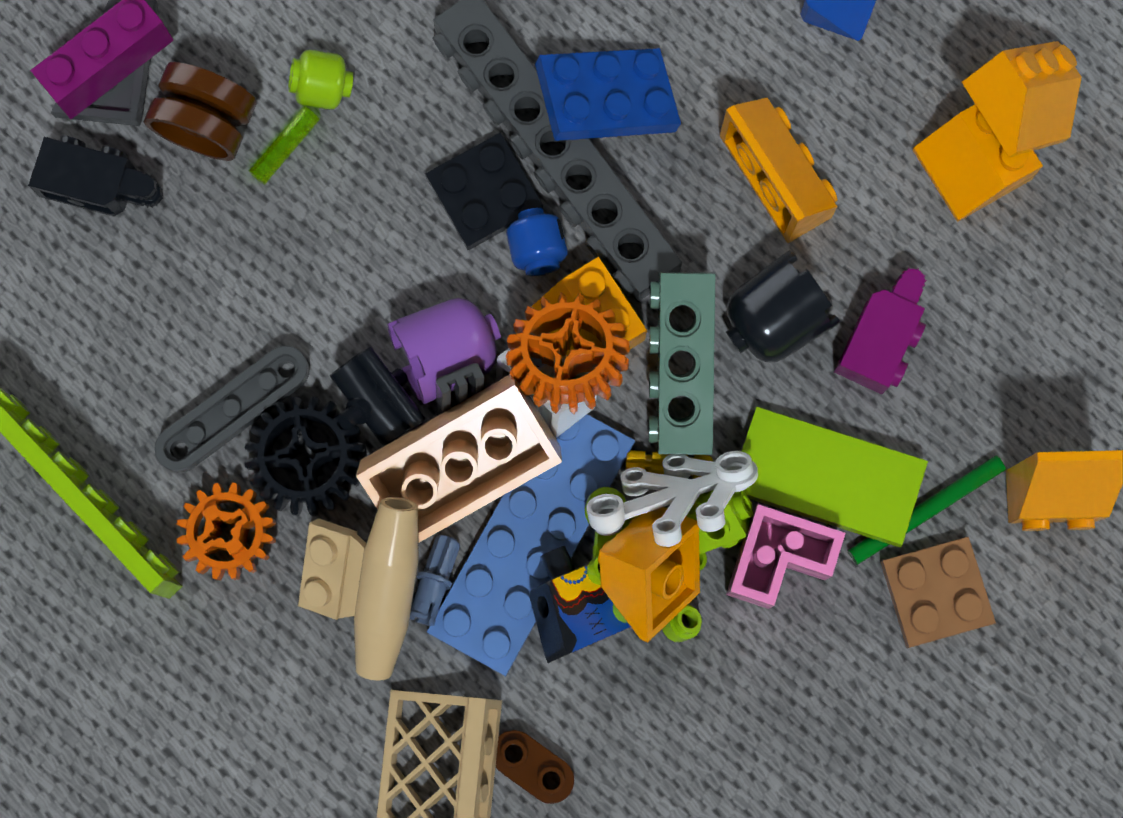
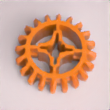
M561 292L558 296V303L551 304L543 296L540 301L541 310L538 311L527 306L525 310L527 320L516 319L513 324L516 334H510L507 338V345L511 350L506 354V361L508 366L513 367L510 370L511 379H516L520 383L519 388L525 396L534 394V404L538 408L550 400L551 410L555 414L561 409L562 404H569L570 412L575 415L578 411V403L584 401L586 406L593 410L596 406L595 395L609 400L611 397L610 386L620 387L623 382L620 372L627 371L629 367V359L625 355L630 352L629 341L623 338L625 336V327L622 323H615L616 317L612 309L601 312V302L598 299H595L587 306L581 293L575 297L574 302H567L566 295ZM556 329H560L558 332L549 333V332L554 331V330H556ZM581 329L596 336L604 348L595 347V342L582 338ZM573 340L574 350H571L569 352V356H566L563 365L562 356H565L567 350H570L571 342ZM531 357L541 359L542 364L552 366L555 370V378L542 373L533 364ZM590 372L585 376L573 379L579 373Z

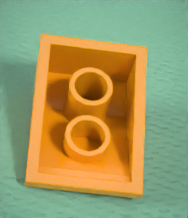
M1123 450L1036 452L1005 470L1008 523H1022V531L1050 530L1051 522H1067V530L1095 529V522L1110 517L1122 488Z

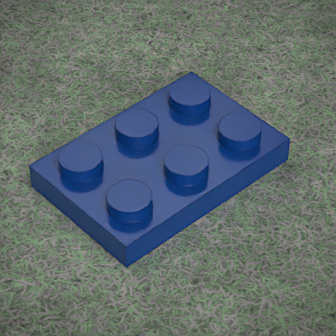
M660 48L539 55L535 63L555 141L673 133L681 125Z

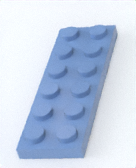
M588 414L556 438L561 446L562 462L502 496L441 605L435 625L430 626L427 630L428 634L504 676H507L536 623L529 598L530 591L550 581L540 556L565 546L570 558H572L590 525L585 517V505L588 496L598 488L611 487L626 459L627 453L635 443L634 439Z

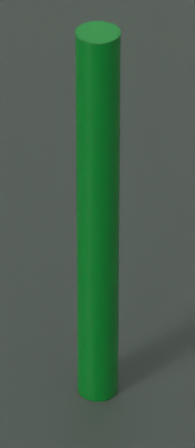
M995 455L914 507L906 534L1004 472L1006 467L1002 460ZM867 537L847 551L854 563L859 565L890 544Z

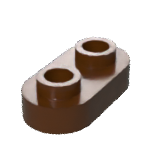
M507 731L498 737L496 768L498 771L544 803H559L570 795L574 786V775L571 767L564 760L522 731ZM512 744L520 746L523 751L522 759L516 763L510 762L505 756L507 747ZM549 771L556 772L560 777V784L555 789H547L543 785L542 778Z

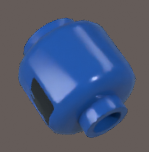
M531 208L521 211L518 214V220L510 224L506 230L512 262L517 269L524 270L527 276H542L557 271L560 268L559 263L568 255L560 219L551 214H544L542 208Z

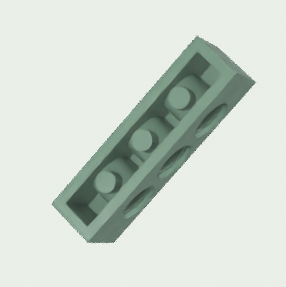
M659 272V282H650V309H658V327H650L649 350L650 353L658 354V371H649V398H657V416H649L648 440L649 443H657L658 454L713 455L715 273ZM680 305L689 306L694 313L692 325L685 330H676L671 327L669 322L671 311ZM677 351H687L693 356V366L685 374H675L669 369V359ZM677 396H686L692 400V411L685 418H674L668 413L670 401Z

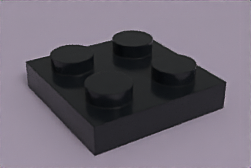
M501 132L425 173L426 179L467 250L507 230L510 224L518 220V214L521 211L531 208L543 209L541 200Z

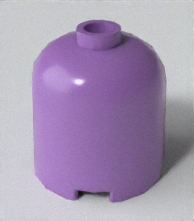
M451 299L387 324L394 350L401 347L404 349L410 365L403 367L402 370L406 373L410 387L419 401L422 400L423 404L436 399L437 378L473 363H478L483 375L491 371L496 362L497 349L495 340L501 338L497 323L491 314L483 316L480 309L467 299ZM455 383L449 385L451 391L454 390Z

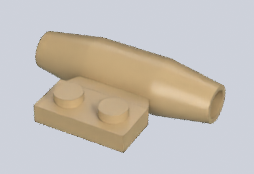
M388 497L380 501L367 543L357 535L358 531L320 518L309 523L298 602L299 607L335 620L354 616L356 673L365 679L376 681L386 680L392 676L409 625L419 560L417 504L411 500L398 497Z

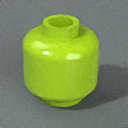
M309 49L305 50L299 59H292L288 92L295 93V99L299 105L334 110L339 106L342 97L350 98L353 72L346 71V64L341 55Z

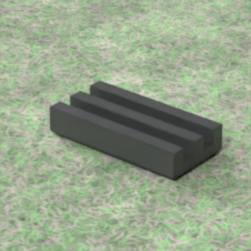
M473 363L437 378L436 416L484 389V375L478 363ZM455 383V404L451 405V390L449 388V385Z

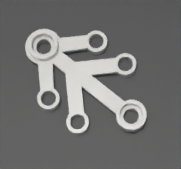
M730 451L720 455L715 462L688 458L685 454L668 455L662 462L664 474L647 472L640 467L626 469L620 476L622 489L626 495L640 496L649 489L656 490V492L624 503L619 496L614 494L598 495L592 498L586 507L589 524L598 534L610 536L622 529L626 519L670 505L664 515L654 521L652 529L654 541L657 545L662 547L674 546L682 539L681 523L699 495L714 490L708 501L697 507L696 518L698 527L702 531H718L725 525L724 509L733 494L747 489L756 482L758 478L757 465L752 461L749 454L742 451ZM691 474L701 476L695 479H688Z

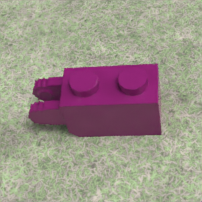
M919 268L904 270L895 281V285L890 292L884 289L871 295L869 301L865 303L834 373L879 394H883L890 385L898 387L908 366V363L902 361L908 345L913 348L917 346L926 327L925 323L920 322L925 308L917 305L923 292L922 288L925 287L924 283L927 280H925L926 275H923Z

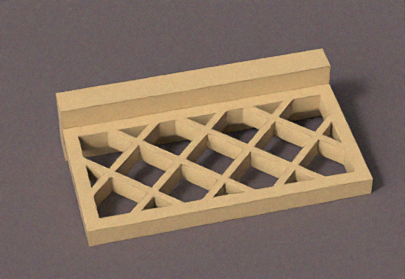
M391 690L377 818H396L391 812L392 800L402 791L405 792L416 808L407 818H420L421 816L423 818H434L429 809L445 795L454 806V818H490L502 700ZM403 700L416 701L426 715L411 731L401 720ZM428 703H437L440 705L434 710H432ZM452 705L465 706L463 726L451 735L438 717ZM432 723L445 742L428 757L415 738ZM401 734L403 738L399 741V735ZM462 738V740H461V748H460V746L457 744V742ZM409 745L422 763L404 777L396 766L397 754ZM451 749L459 760L458 773L447 782L433 763ZM427 770L440 789L423 803L410 784ZM396 780L398 784L394 787V781ZM457 785L455 794V792L452 789Z

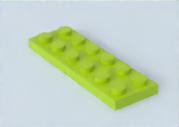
M0 388V433L151 594L170 599L183 587L174 578L179 573L175 565L162 553L158 555L152 549L148 550L144 546L149 541L145 533L132 521L128 523L121 516L117 517L114 513L119 509V506L102 489L98 491L90 483L87 485L84 481L89 477V474L72 457L68 459L60 451L56 452L55 449L60 445L56 438L43 426L38 427L29 418L26 420L25 418L30 414L26 406L13 394L9 396Z

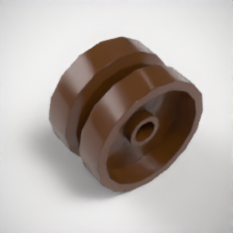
M169 62L158 84L165 97L152 100L144 118V124L158 136L184 149L213 159L232 161L235 159L243 139L236 127L246 126L250 122L257 105L255 97L243 87L212 71L181 62Z

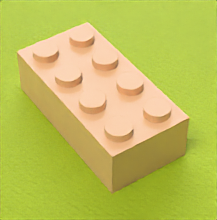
M508 375L361 459L356 477L377 510L380 501L388 497L404 498L417 504L418 543L560 464L562 462L561 446L530 395L525 396L519 388L520 383L516 379H511V376Z

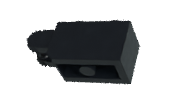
M61 135L59 140L48 137L43 138L28 184L41 198L113 217L125 211L127 202L153 208V206H157L164 199L162 197L163 189L161 186L159 187V184L156 183L157 181L152 175L149 176L147 173L144 174L141 171H137L127 158L125 152L108 146H102L101 151L86 148V144L83 141Z

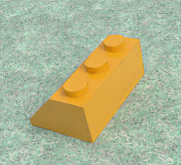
M1059 41L1003 50L962 81V84L1009 157L1060 144L1071 137L1082 77L1075 67L1077 66V61L1074 54L1068 47L1060 44Z
M768 97L733 105L726 109L720 138L786 242L790 243L831 219L838 207L835 203L838 200L836 192L828 180H820L812 167L814 160L810 151L802 142L797 144L789 132L791 124L785 112L780 107L774 108Z

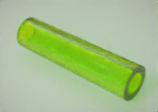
M303 106L248 172L265 185L320 121V118L308 107Z

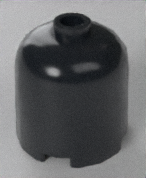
M790 250L736 289L727 303V316L732 325V328L726 331L728 337L740 353L748 349L757 359L764 362H778L785 359L840 323L839 318L835 314L827 316L825 310L832 305L807 269L800 273L798 269L794 268L792 264L798 259Z

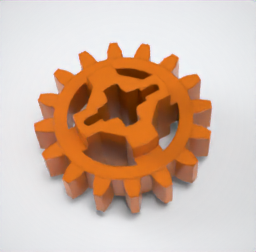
M232 482L228 492H225L219 483H214L213 495L208 496L203 491L198 490L196 494L200 502L196 506L189 503L184 504L183 507L190 513L189 519L177 520V525L186 529V535L176 539L177 544L190 547L183 555V558L188 562L198 559L199 562L195 570L198 573L205 574L212 567V578L221 581L225 571H228L231 579L239 580L240 568L244 567L249 572L255 573L257 569L253 561L257 557L263 560L269 559L270 556L263 550L264 544L275 543L276 538L266 534V529L276 525V520L263 517V514L270 506L265 501L253 504L257 493L252 489L247 490L241 496V487L237 483ZM231 502L243 505L244 508L242 510L239 508L231 513L224 511L219 504ZM204 516L206 519L204 532L198 536L199 525ZM223 522L231 526L235 525L230 530L233 536L230 541L221 537L218 538L222 534L220 525ZM255 526V537L249 548L246 544L248 532ZM223 550L228 551L234 560L217 561L210 558L209 555Z

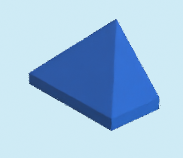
M805 0L800 15L806 23L859 41L863 37L876 0Z

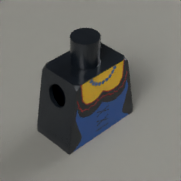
M565 546L540 556L550 581L531 590L529 598L547 663L631 627L628 623H623L615 617L613 602L601 588V585H597L589 579L587 566L575 569Z

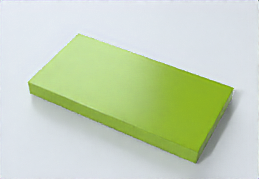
M756 407L742 452L749 454L752 461L757 465L758 478L754 484L743 491L751 500L901 548L928 461Z

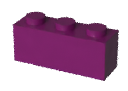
M121 0L30 71L66 115L73 119L174 40L162 20L145 0Z

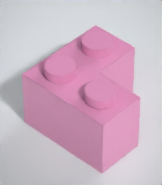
M758 504L753 509V517H750L748 535L743 539L726 595L770 609L775 606L786 568L822 580L831 578L846 533Z

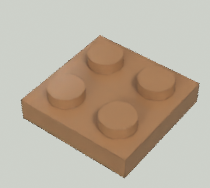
M969 536L880 562L906 648L996 624Z

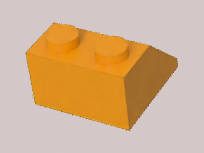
M976 104L957 114L912 149L957 222L1031 181L1043 167L1034 151L1009 157Z
M599 256L561 279L543 295L551 304L558 303V296L561 292L566 295L567 302H574L575 297L581 293L587 306L595 299H598L601 302V312L612 309L616 317L615 323H622L624 325L625 336L623 338L629 341L630 349L645 341L647 329ZM543 296L531 307L540 311V301L542 300ZM556 329V330L551 331V332H549V333L558 332L560 329ZM581 329L582 338L595 342V347L604 348L596 336ZM573 340L571 342L570 350H567V356H569V352L571 350H574Z
M665 507L633 518L628 526L602 546L598 556L601 588L637 636L647 643L700 593L699 527L697 520L686 516L681 523V541L670 547L659 546L654 541L652 524L664 515L667 510Z

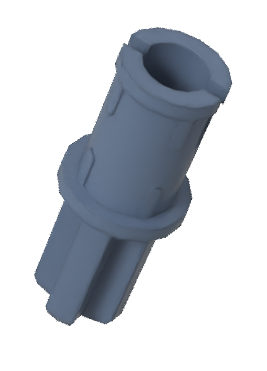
M446 535L435 537L424 572H418L417 579L420 582L411 606V620H415L416 617L415 622L427 626L435 625L446 590L451 589L452 586L449 578L460 548V544L456 539Z

